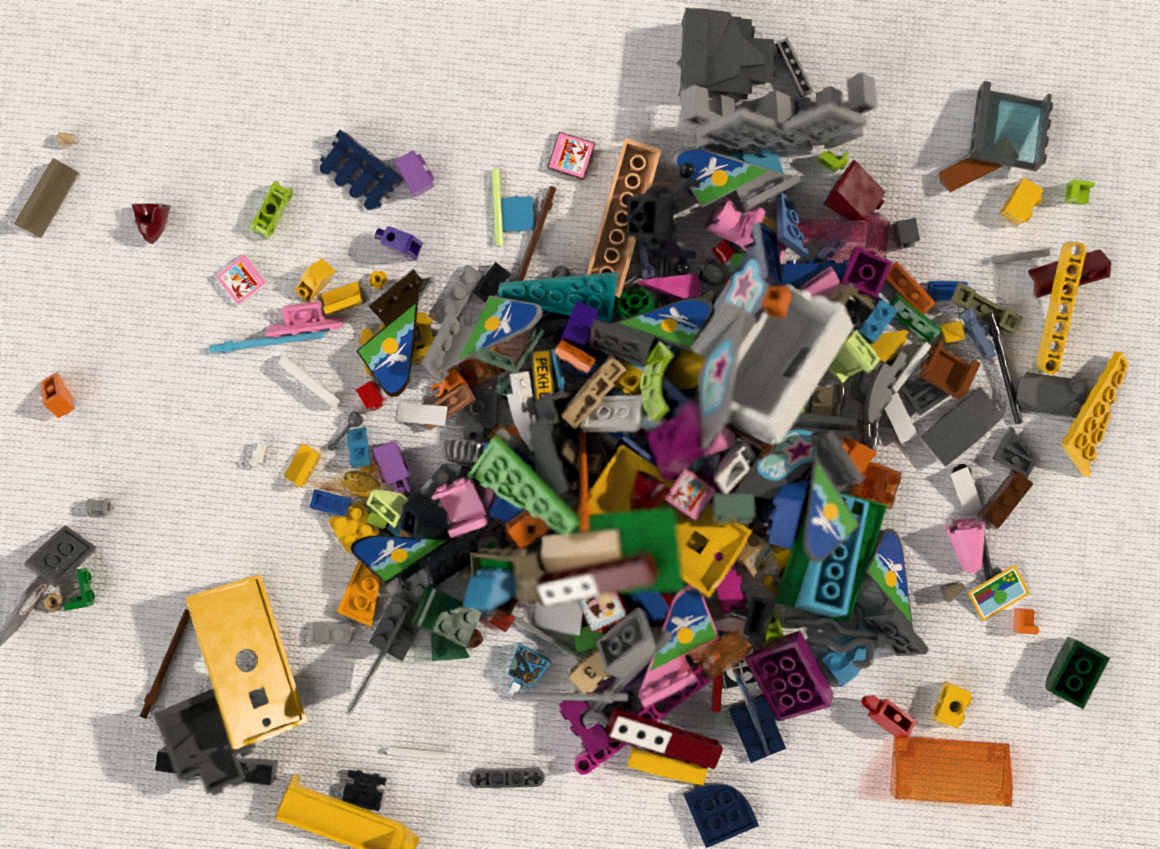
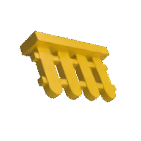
M424 312L417 314L416 328H419L422 340L417 342L414 340L412 364L424 360L436 337H433L430 324H433V319H428L427 314ZM381 324L379 330L381 331L386 326ZM370 329L362 330V338L358 339L360 345L365 344L375 336ZM364 365L366 373L370 377L373 376L368 367Z

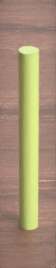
M492 169L496 246H503L499 169Z

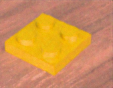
M362 500L348 507L346 517L336 515L328 520L347 553L351 552V545L356 540L367 536H376L381 533L377 526L367 522L370 513Z

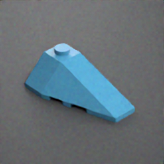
M866 621L867 628L875 632V630ZM859 625L854 630H860ZM843 636L835 643L845 645L855 637ZM858 645L846 653H837L828 648L818 657L842 687L860 672L861 669L855 668L853 662L866 659V646Z

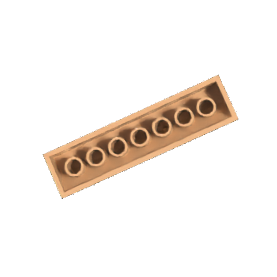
M624 139L586 274L619 272L615 294L617 298L621 296L636 243L635 237L626 236L628 197H637L638 194H644L652 186L662 150L628 139Z

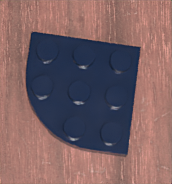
M707 783L683 793L706 848L759 826L747 798L739 790L728 784Z

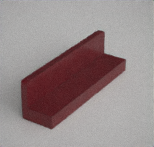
M1099 249L1085 254L1078 286L1110 277L1111 261L1102 250ZM1058 261L1028 270V275L1034 281V295L1036 298L1051 294ZM1071 265L1067 268V274L1072 270ZM1067 285L1063 286L1062 291L1067 290Z

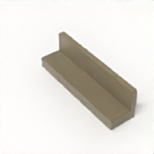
M52 158L14 224L42 238L77 179L79 172Z

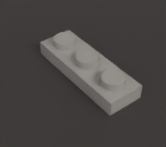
M466 265L437 314L444 318L447 314H452L458 319L484 274Z

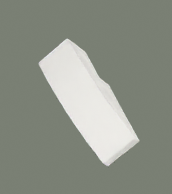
M737 441L725 455L716 471L714 479L724 494H727L750 470L748 465L757 457L747 441Z

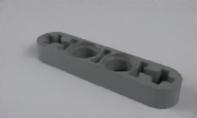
M536 767L483 768L472 771L469 780L470 784L475 788L539 787L543 784L545 775L542 769ZM525 772H528V777L538 773V776H541V778L538 779V782H534V778H528V782H525ZM487 773H490L489 783H486L487 779H482L480 783L473 779L476 777V774H480V777L483 778L487 777ZM495 773H500L503 776V780L500 783H495L492 776ZM520 773L522 780L518 783L514 782L511 778L512 774Z

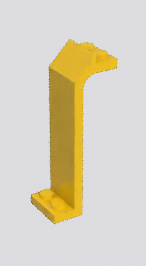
M292 774L278 806L276 820L355 849H416L420 838L403 823L299 784L300 776Z

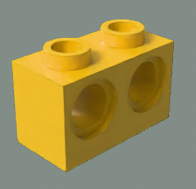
M619 358L617 361L626 371L613 383V388L616 390L621 389L625 396L642 395L640 380L643 371L626 360Z

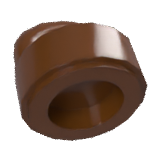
M474 629L467 648H476L483 642V636L478 629Z

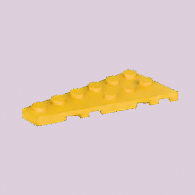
M1115 351L1112 358L1109 359L1106 368L1099 376V380L1091 390L1088 399L1082 405L1078 416L1072 422L1071 428L1061 443V446L1080 473L1086 477H1090L1092 472L1089 470L1091 461L1096 460L1097 444L1102 442L1111 417V413H1108L1111 403L1115 404L1117 400L1115 396L1117 386L1122 385L1129 365L1122 352Z

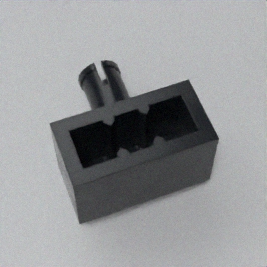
M752 596L749 610L732 605L730 610L737 613L729 612V617L745 621L743 635L765 641L775 603L772 600Z

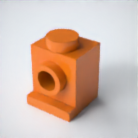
M769 286L761 306L768 317L786 318V310L792 295L785 286Z

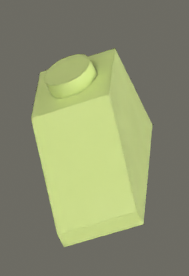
M374 489L367 504L395 528L401 524L403 505L408 499L401 493Z

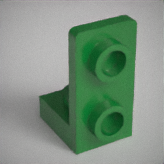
M87 567L77 569L81 596L69 598L70 602L63 603L64 611L94 605L95 593L91 590L90 584L92 576Z

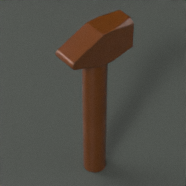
M728 423L724 425V427L733 431L736 437L760 449L761 460L772 454L777 446L776 442L770 445Z

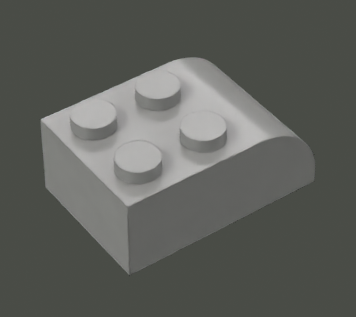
M639 608L635 609L596 641L605 672L619 679H623L647 660L656 648L645 613Z

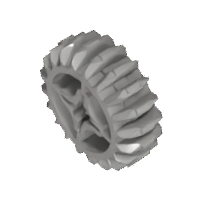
M446 440L442 446V458L451 462L475 465L485 451L483 450V444L485 443L467 440Z

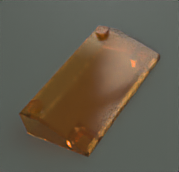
M893 736L890 794L895 799L1012 807L1013 781L1009 743L923 737L896 738Z

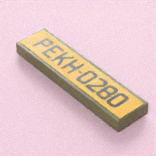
M551 350L531 351L535 402L541 400V396L551 392L552 395L554 394Z

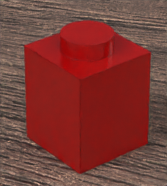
M371 380L356 389L367 410L373 409V411H376L384 406L383 402L386 399L375 381Z

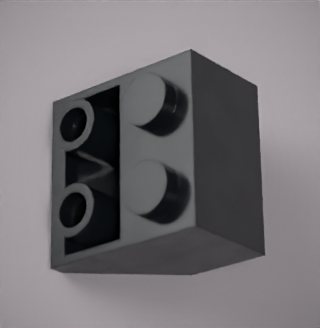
M418 491L403 505L400 528L414 539L443 538L446 532L449 513L443 507L431 501L428 496H424Z

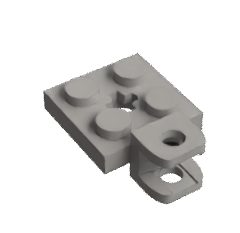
M423 569L407 579V582L412 583L410 590L404 588L403 585L405 583L400 576L386 585L391 597L397 593L413 603L419 601L425 587H430L427 574Z

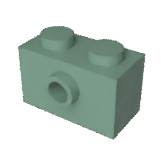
M714 493L712 497V522H717L721 525L729 524V522H737L738 525L752 523L755 517L754 494Z

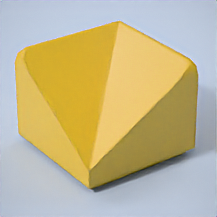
M962 321L939 325L942 329L941 336L944 344L966 339Z

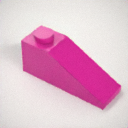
M698 273L638 281L639 286L674 300L701 296Z

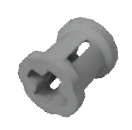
M89 498L86 508L87 514H104L109 516L112 510L111 500L109 498L105 500Z

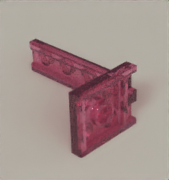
M870 212L869 221L799 219L797 227L803 233L804 239L866 242L867 252L886 259L890 221L879 212Z

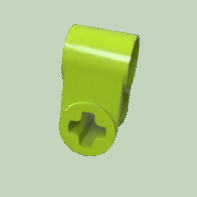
M774 611L773 619L770 621L766 640L764 641L765 646L784 636L779 617Z

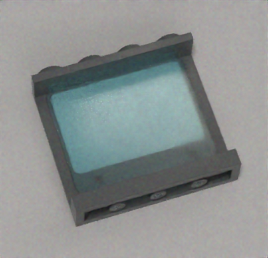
M983 81L977 91L969 158L1037 171L1045 164L1047 159L1045 148L1049 142L1047 131L1051 125L1049 114L1053 108V102H1051L1052 94L1048 93L1041 101L991 91V82Z

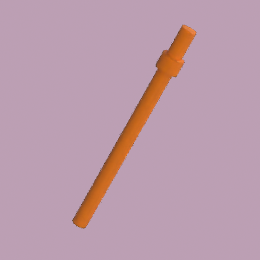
M579 432L580 507L578 508V517L580 518L581 531H587L589 529L588 518L590 517V508L588 507L586 433Z

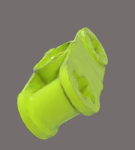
M274 181L257 216L252 221L250 229L265 235V238L269 239L274 233L287 204L290 202L294 190L291 188L287 189L279 185L278 181ZM275 205L276 211L270 215L268 212L269 207Z

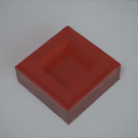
M496 611L490 623L507 632L515 617L512 615L508 617Z

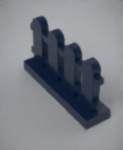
M339 130L335 135L339 141H333L331 145L334 147L326 158L322 156L320 159L322 162L320 165L321 173L330 174L334 171L337 174L334 179L336 185L345 186L349 183L352 186L349 190L351 197L359 198L361 195H364L367 198L364 202L366 209L374 210L376 207L380 208L383 205L380 201L386 193L394 190L392 185H400L404 178L345 131ZM351 148L354 152L351 154L347 150ZM345 155L349 159L340 170L336 165ZM364 159L369 163L367 166L362 163ZM360 167L364 171L355 182L351 177ZM379 171L384 175L382 178L377 175ZM375 179L378 184L371 193H368L366 188Z

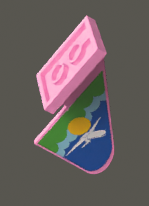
M689 584L683 587L684 590H679L673 598L662 631L666 630L671 633L672 639L651 659L643 683L636 690L644 708L696 682L697 679L685 655L719 639L702 593Z

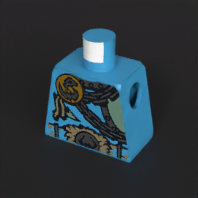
M519 643L508 675L514 678L509 687L518 693L524 684L532 687L550 666L551 660Z

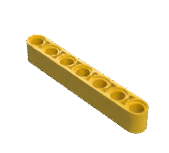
M1067 241L1062 245L1036 361L1037 368L1047 374L1057 373L1061 366L1086 254V247L1081 242ZM1073 246H1075V247H1076V251H1075V253L1072 255L1071 249H1072ZM1071 265L1072 270L1067 274V268ZM1067 285V291L1063 293V286ZM1060 304H1063V309L1059 312L1058 307ZM1056 323H1059V328L1055 331L1054 326ZM1054 342L1055 346L1050 350V344ZM1050 360L1051 365L1046 369V363Z

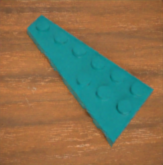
M619 272L503 282L499 285L498 297L538 304L542 311L565 315L571 314L574 304L578 301L598 309L597 316H600L598 321L611 323Z

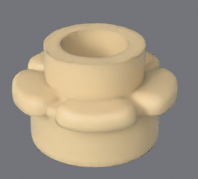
M58 132V137H56L60 145L71 146V143L76 142L74 134Z
M56 593L48 594L44 600L45 608L51 612L60 610L63 607V597Z

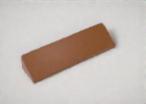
M1007 139L994 144V156L1012 160L1018 159V155ZM968 157L940 171V183L951 193L1005 165Z

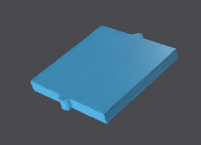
M516 195L515 197L501 198L503 232L517 231L520 233V231L534 230L532 196L519 197Z

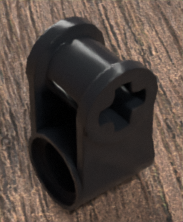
M624 692L629 694L631 704H624V701H613V703H608L600 711L607 721H609L614 708L629 713L635 709L636 697L632 692Z

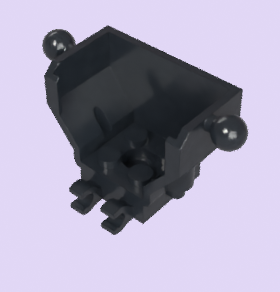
M689 162L683 163L680 167V174L683 179H658L644 194H638L637 197H628L626 236L635 237V240L642 241L654 257L679 258V261L675 264V272L678 275H686L690 271L687 259H696V251H683L676 240L672 238L673 232H677V224H673L674 212H678V204H674V198H677L686 187H700V180L691 179L695 173V167Z

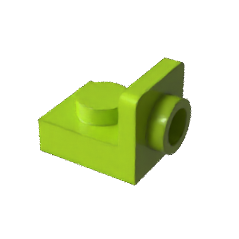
M823 151L816 161L836 173L839 169L843 170L849 160L846 158L849 153L845 152L840 160H838L834 153Z

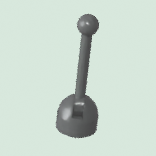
M353 410L348 416L349 425L333 443L328 445V449L330 451L335 450V445L351 427L360 426L365 421L364 418Z

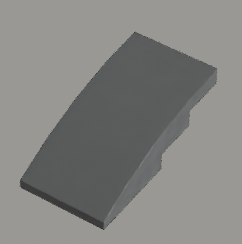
M979 387L965 400L959 402L949 413L943 415L921 438L942 464L947 466L976 443L1005 416L983 389Z

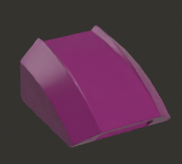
M853 247L841 284L847 286L849 283L858 289V294H865L872 300H876L893 261L878 257L864 251L865 249L860 247Z

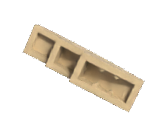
M611 355L583 385L561 416L575 429L602 402L601 398L614 386L613 383L626 369Z

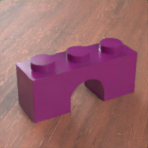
M562 701L558 704L562 709L559 711L566 721H570L572 724L570 729L576 737L580 736L583 741L581 745L587 753L590 751V753L595 755L613 742L602 724L597 723L591 728L585 727L583 722L584 716L592 709L587 701Z

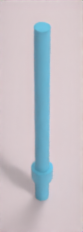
M320 330L318 332H305L298 335H283L276 338L268 337L239 342L225 341L224 344L210 345L209 351L210 353L222 351L229 353L237 349L325 338L324 330Z

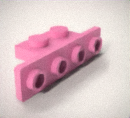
M321 301L285 305L282 307L285 324L268 326L266 336L276 338L289 333L298 335L304 331L318 332L321 329L327 328L336 330L343 326L344 317L324 318Z

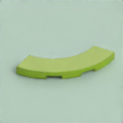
M661 341L650 352L640 380L642 403L647 414L655 423L669 410L662 396L661 380L667 364L674 357Z

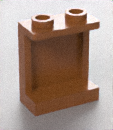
M940 340L936 345L932 344L927 354L929 356L920 366L922 371L919 377L959 400L968 393L981 363L974 359L968 364L943 349L944 342Z

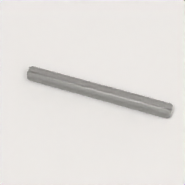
M663 630L654 639L656 646L654 653L623 679L617 678L605 691L619 693L672 639L671 633ZM594 701L591 707L593 711L599 713L608 703Z

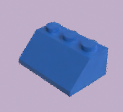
M804 480L784 485L780 493L775 494L773 504L776 505V509H772L770 516L773 524H769L767 535H770V544L792 549L801 520L809 481Z

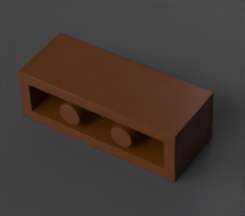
M1011 471L977 514V517L983 519L989 527L999 529L1034 483L1020 472Z

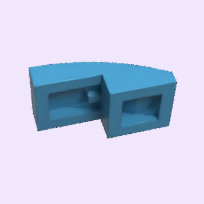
M366 427L348 430L347 445L349 447L351 468L371 465Z

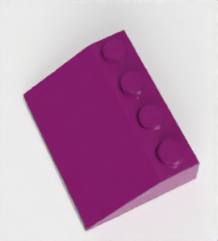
M801 631L784 635L744 658L778 722L831 707L834 693Z

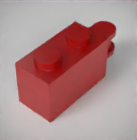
M869 695L861 699V704L869 710L867 715L869 718L896 738L909 737L917 723L915 719L887 698L879 699L874 695Z

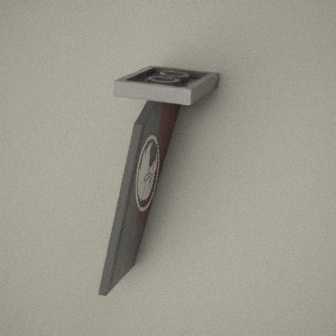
M64 525L25 561L24 566L37 574L38 577L25 590L0 632V646L20 628L50 584L57 588L95 551L96 546Z

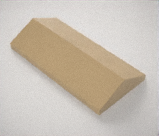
M618 530L571 533L568 536L563 534L543 536L541 558L547 574L621 558Z

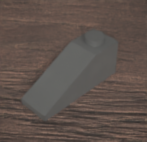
M442 464L419 492L424 496H428L433 501L431 496L436 492V488L443 484H447V486L452 485L458 478V475L446 464Z

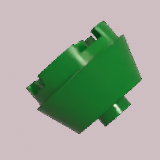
M629 287L621 292L616 309L623 319H627L653 310L654 299L649 291L643 287H640V289H630Z

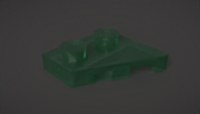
M430 634L432 661L469 658L465 648L456 647Z

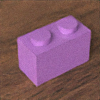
M412 150L394 161L415 198L435 187L432 182L435 178L430 170L426 171L423 167L425 161L420 153L416 154Z

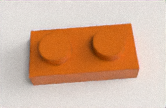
M563 339L554 351L559 358L572 363L578 370L585 371L586 373L589 372L596 360Z

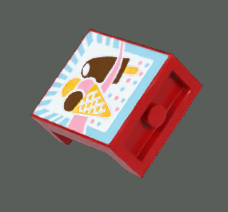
M618 593L599 594L593 598L585 597L577 600L592 632L596 630L598 633L605 631L609 628V624L615 622L617 625L629 615Z

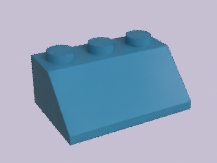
M486 566L475 571L476 574L470 577L463 605L466 608L489 611L515 595L516 579L511 569H503L502 567L487 568Z

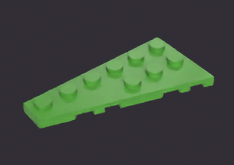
M498 436L492 439L467 475L471 480L476 479L481 482V486L493 489L498 496L518 508H525L530 511V515L533 517H540L545 520L548 526L565 536L571 534L580 522Z

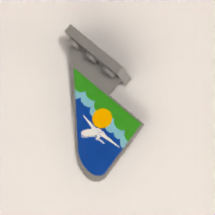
M698 147L682 148L676 151L673 156V162L679 173L683 163L689 162L694 165L695 173L691 179L700 180V187H689L701 208L736 191L742 202L740 208L745 213L801 182L798 174L792 177L791 174L779 173Z
M489 296L474 327L462 325L454 315L447 314L422 363L435 381L443 383L445 377L449 374L450 368L472 358L479 347L491 349L531 329L540 320L543 313L542 309L538 304Z

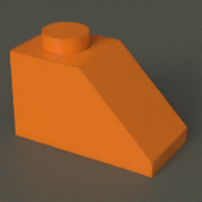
M57 372L40 382L43 404L58 419L75 409L73 397Z

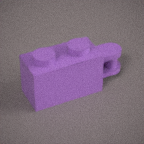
M394 440L374 448L372 457L375 464L380 466L381 471L379 475L382 482H386L387 485L393 484L396 493H410L411 489L406 478L411 475L398 442ZM402 480L404 485L398 487L397 481Z

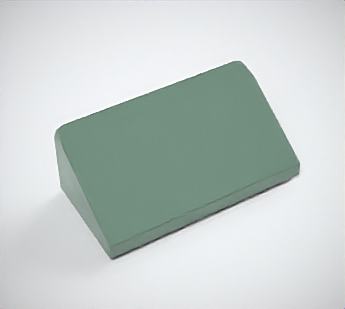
M479 347L473 355L474 358L514 373L516 372L512 358L484 347Z

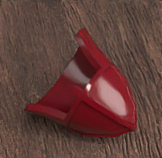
M159 203L132 204L138 231L144 240L154 244L165 230L171 205Z
M637 470L630 493L631 511L654 509L671 495L672 491L658 478L645 471Z

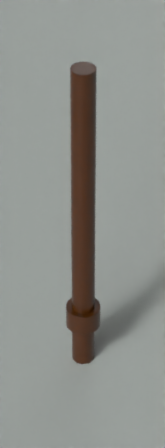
M549 186L545 200L543 199L541 202V211L515 281H524L548 211H551L553 206L552 200L557 189L553 186Z
M189 609L184 610L151 690L145 696V704L139 715L141 718L146 719L152 705L156 703L158 698L156 695L191 616Z

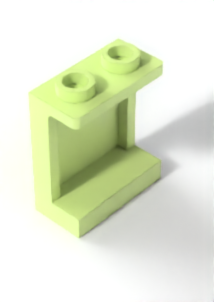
M856 329L850 332L829 365L828 370L842 384L849 376L865 370L866 373L871 371L881 359Z

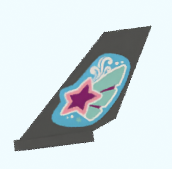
M799 413L782 442L777 444L773 453L763 460L760 459V455L758 456L734 494H754V497L773 499L776 493H780L782 486L792 483L813 465L815 449L809 438L812 433L832 430L838 440H843L844 437L848 436L857 427V419Z

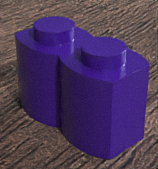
M576 301L561 340L563 339L581 348L584 347L585 343L589 345L592 324L594 320L598 321L600 317L597 316L598 309Z

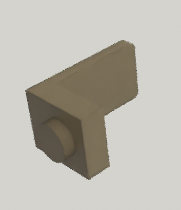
M839 283L828 299L830 302H839L845 305L850 296H852L865 307L872 310L876 307L871 303V298L865 294H858V289L849 283L847 286Z
M565 438L560 454L579 474V448L570 438ZM601 454L587 455V475L599 474L604 461V457Z

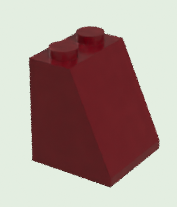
M853 159L841 174L823 204L862 229L866 223L870 225L876 216L873 212L875 209L879 210L885 200L882 198L886 192Z

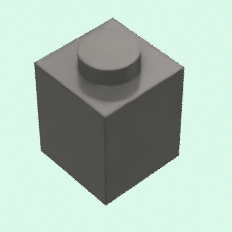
M916 218L896 221L893 224L897 247L903 246V249L915 246L914 243L920 241Z

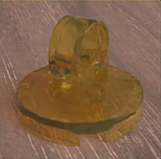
M373 463L369 466L361 467L360 471L346 472L341 482L342 487L350 489V494L353 496L369 499L371 492L374 489L380 490L381 487L380 482L371 475Z

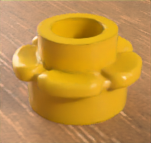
M377 270L373 271L371 277H369L370 285H373L375 289H381L386 286L388 282L386 273L383 271L378 272Z

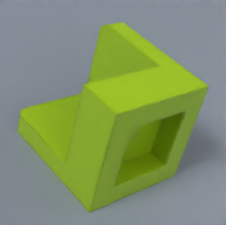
M1072 180L1066 183L1065 202L1088 204L1090 189L1095 187L1096 182Z

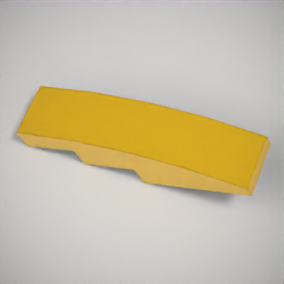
M634 747L631 748L627 767L698 785H704L708 769L701 768L696 763L691 762L688 764L676 757L668 758L660 752L652 753Z

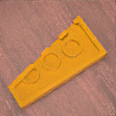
M359 560L337 609V613L373 627L380 580Z

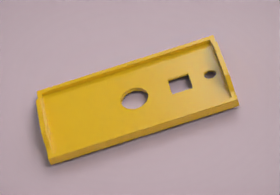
M621 444L588 493L590 514L631 511L630 493L637 470L653 475L668 486L669 489L675 479L662 480L657 467ZM662 501V502H661L657 507H655L654 509L673 508V507H671L670 505H668L667 503H665L664 501ZM708 503L696 522L691 521L677 510H675L682 579L707 597H710L737 559L752 531L743 525H738L737 522H729V524L725 525L712 522V504ZM694 531L709 539L701 554L686 546ZM716 552L723 554L722 561L718 562L714 559Z
M261 575L245 578L186 597V603L232 749L234 750L307 722ZM243 649L251 650L257 659L255 668L250 672H243L236 665V655ZM264 687L268 704L253 709L248 692ZM263 718H269L270 725L268 727L262 725Z

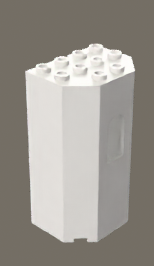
M786 284L785 287L788 288L792 298L786 310V318L768 317L764 309H762L756 316L757 320L740 341L730 417L728 420L737 429L770 445L774 444V442L777 444L782 442L854 327L843 304L830 302L823 296L812 298L808 291L797 290L789 284ZM803 349H811V352L793 380L784 377L797 354Z

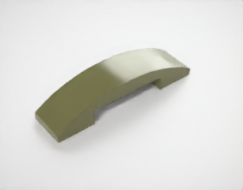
M958 282L950 298L951 301L964 310L972 308L977 317L987 323L986 314L994 312L997 326H1000V329L1015 334L1023 318L1021 315L1008 308L1000 307L975 293L976 290Z

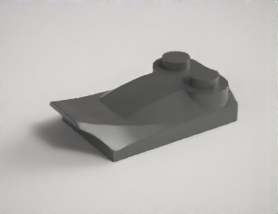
M1026 372L1023 377L1019 378L1016 401L1021 406L1020 410L1076 418L1082 405L1085 404V380Z

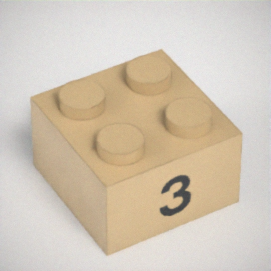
M598 647L592 649L568 673V677L583 694L587 691L589 693L593 692L598 687L597 683L601 679L606 680L610 676V674L605 672Z

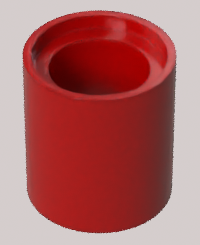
M725 239L711 249L722 264H725L732 258V255L736 254Z

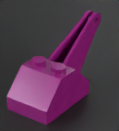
M695 403L683 406L676 419L660 424L647 435L648 447L662 480L673 479L709 450V446L706 450L702 449V433L698 424L699 411L696 409Z

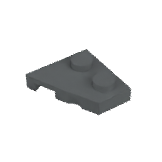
M924 380L916 381L915 383H904L900 388V391L919 416L950 396Z
M1009 427L992 460L1012 471H1018L1028 478L1036 463V459L1032 453L1028 452L1025 443L1018 438L1015 433L1016 430L1013 427Z

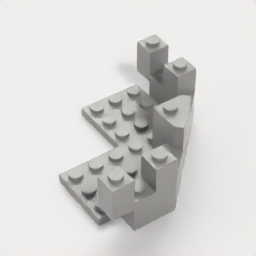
M857 73L854 77L848 79L849 102H844L843 91L832 86L825 87L822 91L816 93L817 109L802 110L796 115L794 97L781 93L778 90L770 91L769 94L756 99L755 113L747 111V109L735 111L734 99L723 94H718L715 98L709 100L708 89L702 88L699 85H690L687 89L680 92L682 121L696 125L698 148L724 156L731 155L734 151H743V154H758L761 149H770V153L786 152V148L797 147V151L813 150V146L824 145V149H831L863 136V127L868 124L867 117L861 114L877 108L875 78L866 75V73Z

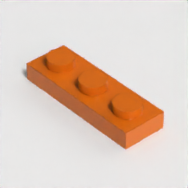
M898 261L891 265L886 280L907 302L922 314L926 313L936 304L933 298Z

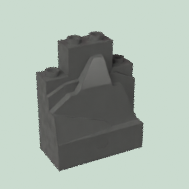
M685 8L681 21L683 31L678 96H681L680 92L687 89L690 85H699L702 88L708 89L709 98H715L716 95L723 94L732 99L746 100L748 95L752 93V82L770 83L772 77H775L776 65H773V58H776L777 46H774V39L754 38L755 26H752V19L735 17L731 15V12Z
M564 390L553 395L552 392L541 396V400L534 402L540 419L535 421L536 425L529 427L532 436L530 443L536 458V476L556 496L580 490L579 474L560 454L565 438H570L579 448L578 434L583 432L581 429L582 422L574 429L561 416L565 408L575 397L573 392L565 393ZM585 432L587 455L601 454L604 457L600 469L601 472L610 461L600 432ZM587 475V487L596 483L598 480L596 478L597 475Z
M214 689L153 713L179 781L184 780V783L196 778L195 774L199 773L206 794H212V796L224 792V787L231 785L234 788L243 783L242 779H245V775L237 755L241 754L242 757L253 753L252 749L256 747L254 743L234 750L232 749Z

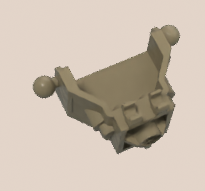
M531 544L522 548L507 546L505 549L482 547L477 548V552H470L471 567H466L461 572V577L464 581L469 582L470 577L476 574L475 571L484 567L480 565V558L515 561V569H511L516 579V595L519 598L518 600L535 604L536 599V602L545 606L536 588L541 575L547 574L541 558L542 545L532 546Z

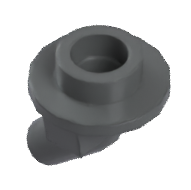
M558 266L552 271V278L571 276L569 269L564 266Z

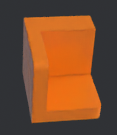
M1014 608L1013 631L1021 634L1039 635V627L1034 625L1035 611L1033 609Z

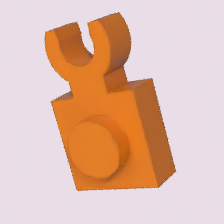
M454 366L450 368L449 374L445 377L443 383H435L431 386V389L436 391L440 388V392L435 396L441 399L446 395L447 390L448 392L453 391L463 383H466V380L459 369Z

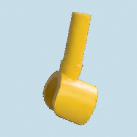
M766 574L762 583L776 596L778 591L773 586L776 580L769 574Z

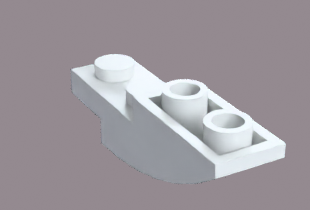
M529 371L510 374L513 392L512 394H507L510 410L520 436L529 450L533 451L530 443L532 436L529 427L536 425L535 421L540 418L537 410H534Z

